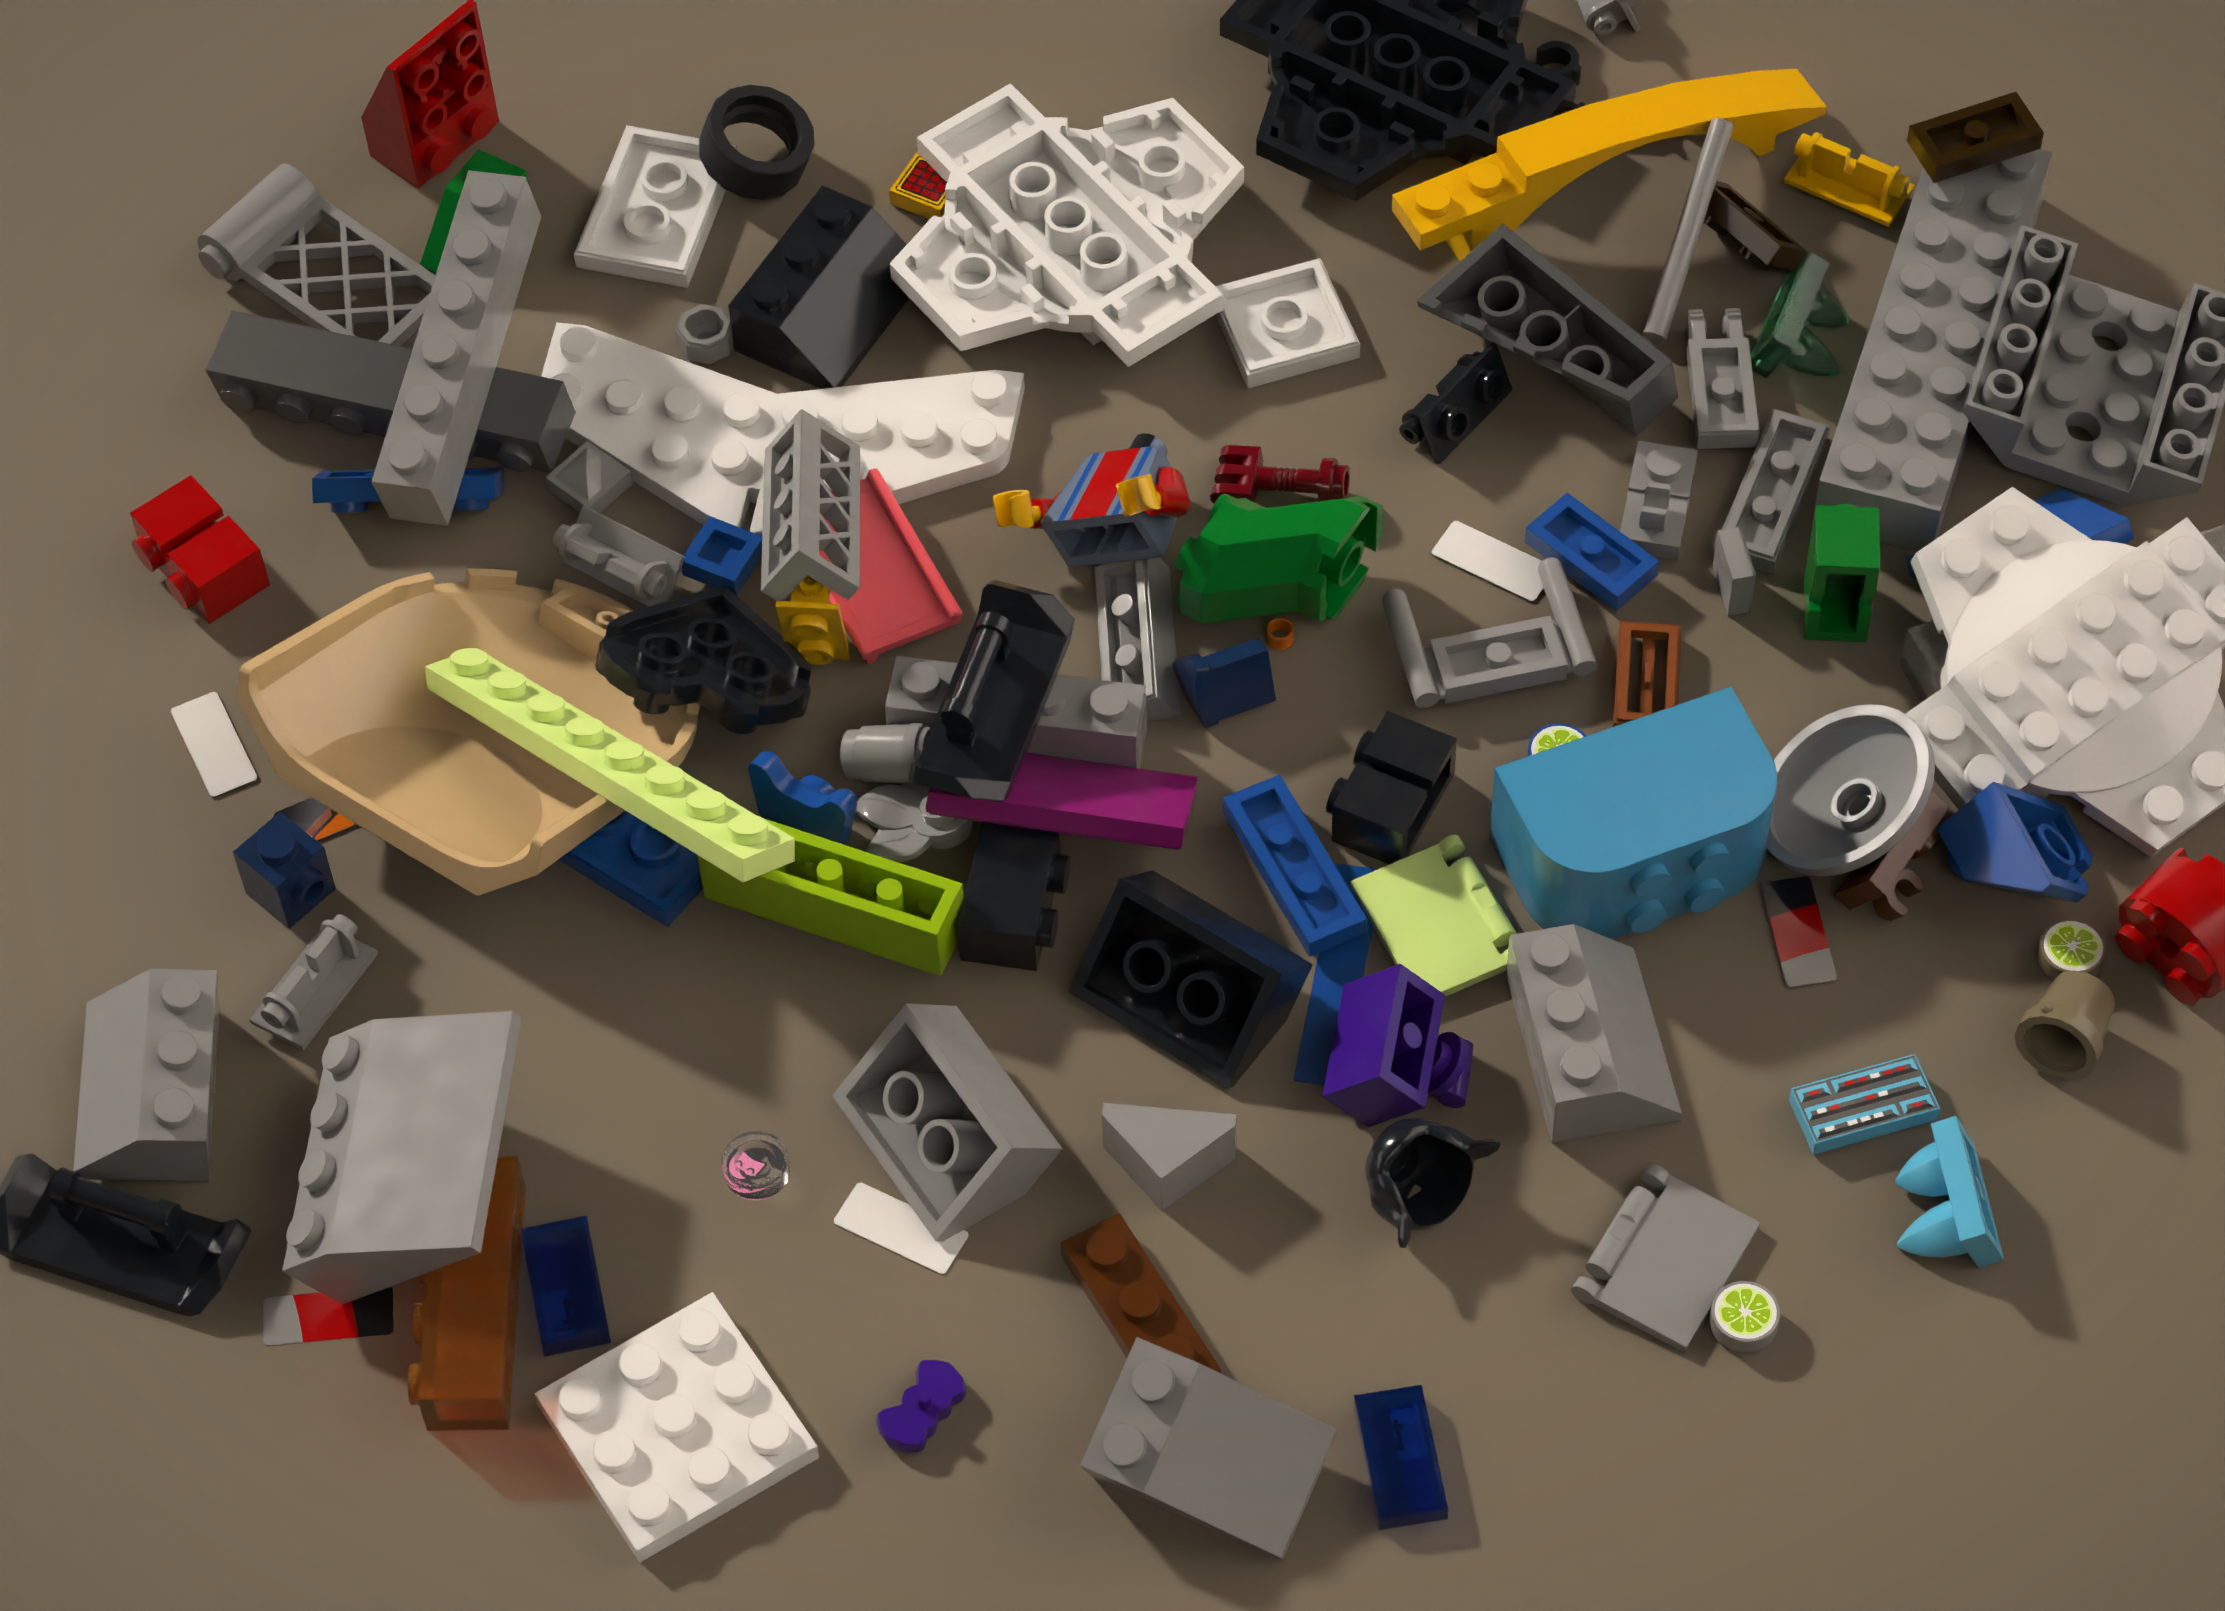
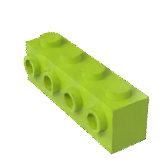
M765 819L770 824L795 838V861L746 882L739 881L699 855L697 856L704 897L706 899L910 967L941 976L959 941L957 926L964 900L962 883Z

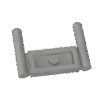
M1553 557L1546 558L1538 566V572L1555 620H1552L1550 615L1431 639L1428 646L1422 645L1405 592L1401 589H1391L1383 595L1382 603L1417 707H1431L1441 699H1444L1445 704L1565 680L1569 673L1585 676L1596 670L1597 662L1559 559Z

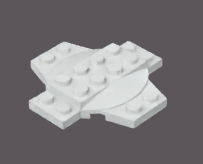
M1010 83L917 137L918 154L947 182L944 215L942 217L933 215L890 262L891 279L960 351L1048 328L1058 331L1080 332L1092 345L1102 340L1129 367L1223 310V293L1191 263L1193 240L1244 183V166L1174 98L1103 116V127L1082 130L1068 128V118L1044 117Z
M2011 487L1915 553L1910 562L1937 632L1938 634L1945 635L1948 649L1945 665L1941 670V689L1908 711L1906 715L1914 720L1927 736L1935 760L1934 780L1958 810L1993 781L2044 799L2049 794L2072 796L2084 804L2083 812L2151 858L2225 805V708L2218 693L2222 671V650L2225 648V562L2188 517L2152 542L2148 543V541H2145L2136 548L2122 543L2092 540L2014 487Z

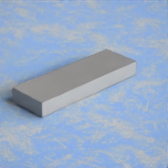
M1772 409L1722 528L1723 530L1739 527V530L1743 532L1755 570L1773 575L1828 442L1830 425Z

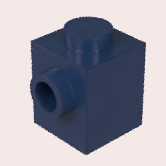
M282 812L275 815L233 851L246 894L288 929L293 927L336 889L324 846Z

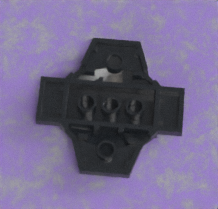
M1236 0L1220 19V36L1268 57V74L1271 75L1274 85L1256 138V155L1354 201L1362 198L1421 159L1448 156L1466 164L1474 153L1482 157L1496 153L1498 136L1563 114L1575 99L1576 82L1526 59L1523 43H1517L1516 39L1528 0Z

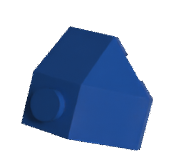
M1993 781L1937 828L1949 850L1946 852L1948 864L1966 882L1973 881L2002 891L2075 903L2087 895L2088 883L2081 877V874L2091 867L2093 855L2064 805Z

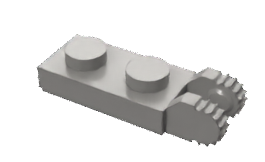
M1740 308L1725 309V316L1722 320V331L1725 338L1706 339V318L1703 315L1702 309L1688 310L1687 363L1697 449L1755 448L1759 441V422L1749 338H1744Z

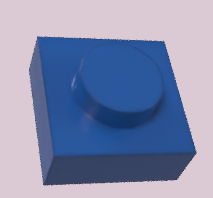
M709 516L684 554L685 559L681 567L682 574L712 587L725 585L735 595H738L762 558V536Z

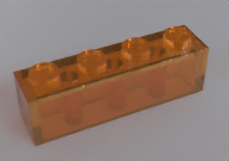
M518 1156L497 1158L481 1253L419 1276L421 1284L427 1283L425 1303H415L413 1312L414 1341L416 1344H422L420 1364H410L408 1372V1397L410 1405L420 1406L427 1431L509 1430L526 1200V1186Z

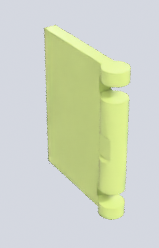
M1458 835L1447 836L1432 847L1350 881L1351 890L1394 964H1402L1445 994V997L1506 971L1508 949L1500 954L1496 947L1508 945L1509 936L1517 934L1471 857H1463L1453 863L1452 866H1447L1445 861L1459 857L1465 850V845Z

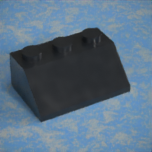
M822 185L728 305L734 350L817 388L842 387L909 299L891 279L890 262L907 244L872 206Z
M1151 870L1119 878L1068 992L1223 1086L1231 1088L1234 1087L1287 1021L1313 964Z

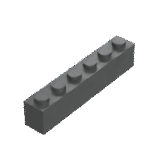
M231 310L205 371L221 401L234 409L252 411L253 408L277 413L284 419L295 423H306L308 420L332 425L337 430L349 435H361L363 432L385 437L412 349ZM496 367L468 460L475 456L498 461L506 468L518 472H527L530 469L551 473L576 413L564 382Z

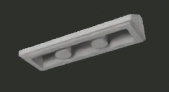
M1159 557L1103 563L1094 567L1102 680L1146 685L1147 720H1163L1180 716L1179 682L1172 666L1177 660L1169 567Z

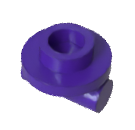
M1445 1032L1438 1035L1428 1095L1439 1097L1440 1103L1446 1107L1461 1108L1466 1104L1474 1048L1472 1042L1463 1039L1453 1032Z

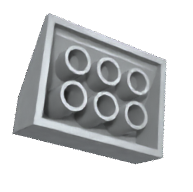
M514 1011L373 1019L329 1038L328 1045L322 1055L323 1070L317 1100L310 1115L311 1130L305 1159L298 1174L300 1184L293 1219L287 1229L286 1240L288 1244L282 1272L337 1302L345 1304L481 1253L522 1016Z

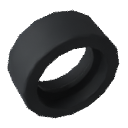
M758 85L731 88L718 97L707 116L699 137V157L708 175L725 190L743 198L759 200L783 196L798 184L814 148V127L806 111L790 96L771 87ZM742 122L761 125L773 131L784 142L789 155L786 159L775 162L755 161L739 153L729 143L724 130L728 125Z

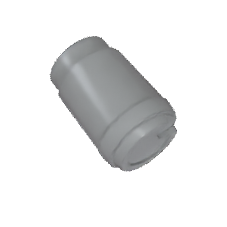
M923 723L875 725L847 730L842 738L840 748L841 765L845 776L850 780H862L863 782L913 783L908 780L911 764L921 755L931 730L930 725Z

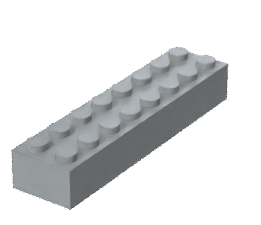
M2038 149L1933 183L1925 169H1922L1819 480L1815 507L1816 505L1835 506L1838 504H1851L1857 507L1879 508L1880 543L1918 552L1938 538L1973 426L1962 412L2019 227L2021 224L2033 229L2035 227L2044 197L2053 152Z

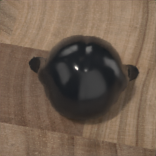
M1420 1118L1397 1121L1379 1135L1367 1157L1365 1166L1366 1179L1370 1189L1371 1205L1381 1218L1398 1230L1400 1248L1407 1247L1411 1236V1229L1425 1230L1441 1224L1456 1211L1465 1199L1470 1187L1475 1160L1487 1157L1498 1151L1501 1145L1499 1140L1493 1138L1475 1140L1457 1129ZM1414 1185L1421 1187V1191L1408 1198Z

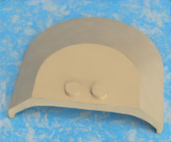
M467 568L465 581L434 584L435 578L430 572L398 579L360 596L247 661L240 667L236 698L279 778L476 896L538 875L625 810L426 688L425 666L449 658L453 652L460 649L478 648L483 650L489 656L516 672L523 674L526 678L551 693L562 697L566 702L591 717L600 720L606 726L631 741L642 745L643 748L676 767H679L684 761L692 746L697 730L700 704L692 703L678 706L670 705L669 710L663 714L644 713L634 706L632 702L633 697L626 695L611 685L605 676L596 670L595 663L599 643L606 635L607 625L610 621L634 610L606 595L560 579H555L552 591L516 585L518 571Z

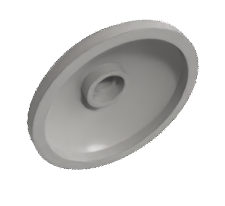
M1872 704L1857 705L1837 710L1804 728L1789 741L1774 760L1777 771V788L1767 849L1782 865L1790 870L1809 876H1832L1850 872L1875 861L1889 852L1914 826L1926 806L1932 790L1935 760L1931 744L1925 733L1914 720L1903 712L1888 706Z

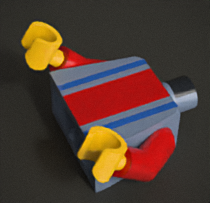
M1142 433L1134 438L1129 449L1093 453L1085 458L1064 489L1053 499H1030V492L1028 490H1013L994 495L993 502L996 522L999 527L1016 525L1019 528L1044 529L1067 566L1074 567L1164 557L1177 517L1187 514L1190 509V498L1183 475L1179 470L1172 468L1166 458L1168 450L1164 442L1154 435Z

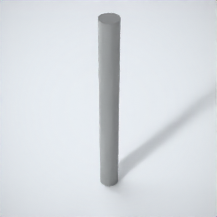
M1722 118L1711 119L1643 332V336L1651 341L1660 343L1666 341L1734 125L1728 120Z

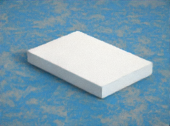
M626 125L574 252L576 268L688 288L726 191L708 175L699 157V138ZM731 144L737 150V145Z

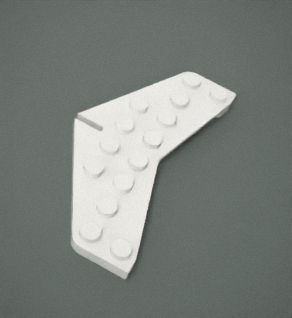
M556 322L541 377L564 382L576 411L566 436L567 440L578 447L588 440L629 469L632 481L702 525L711 516L744 529L750 502L756 503L750 532L761 536L763 530L765 449L801 409L860 445V480L867 478L869 470L877 468L898 504H902L1000 473L1007 466L1010 459L1025 389L1024 373L987 370L777 394L585 325ZM828 452L835 462H839L838 457ZM823 480V482L826 484L829 490L832 491V489L829 487L826 481Z

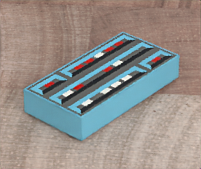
M1915 1054L1791 1088L1789 1102L1813 1155L1936 1121L1940 1112L1937 1100Z

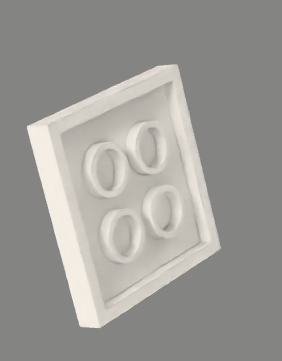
M713 1292L535 1393L538 1407L639 1563L819 1458L816 1443Z

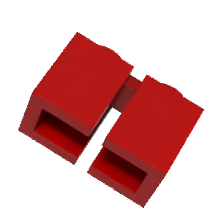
M192 475L130 512L137 538L132 541V546L140 561L150 572L159 568L167 577L166 584L180 606L184 609L193 606L209 624L270 586L260 548L229 515L216 522L217 519L224 516L222 507Z

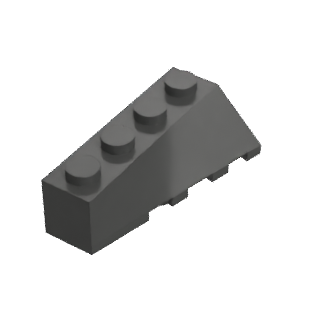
M1503 223L1417 300L1419 308L1559 373L1635 437L1679 398L1672 360Z

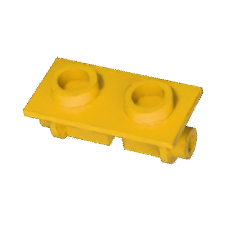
M1815 132L1810 136L1803 133L1794 149V155L1799 156V158L1789 170L1783 182L1889 227L1915 189V184L1910 183V177L1902 174V168L1897 165L1892 167L1863 154L1860 155L1858 160L1850 157L1851 149L1823 138V134Z
M807 575L791 593V601H776L775 607L784 641L789 642L795 647L808 664L824 665L831 663L834 659L850 660L851 654L839 604H829L830 589Z

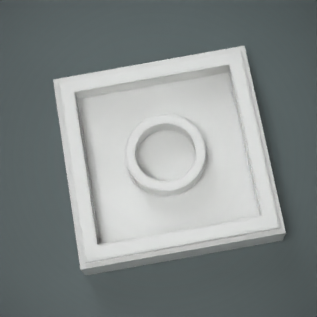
M1321 258L1216 286L1223 293V310L1215 314L1247 389L1360 358V342Z

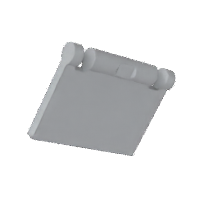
M1649 1163L1640 1175V1179L1649 1188L1663 1191L1658 1199L1649 1190L1640 1186L1632 1188L1585 1265L1586 1270L1593 1277L1603 1281L1607 1280L1608 1283L1602 1289L1592 1279L1580 1276L1572 1286L1571 1292L1580 1301L1586 1304H1594L1685 1353L1709 1314L1715 1295L1726 1285L1757 1233L1761 1222L1670 1175L1663 1167Z

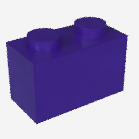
M1402 964L1344 984L1322 1097L1366 1127H1371L1425 1108L1445 994Z

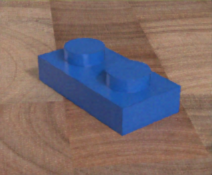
M1569 493L1563 495L1526 527L1525 543L1545 558L1553 557L1559 559L1567 575L1615 611H1618L1658 576V559Z

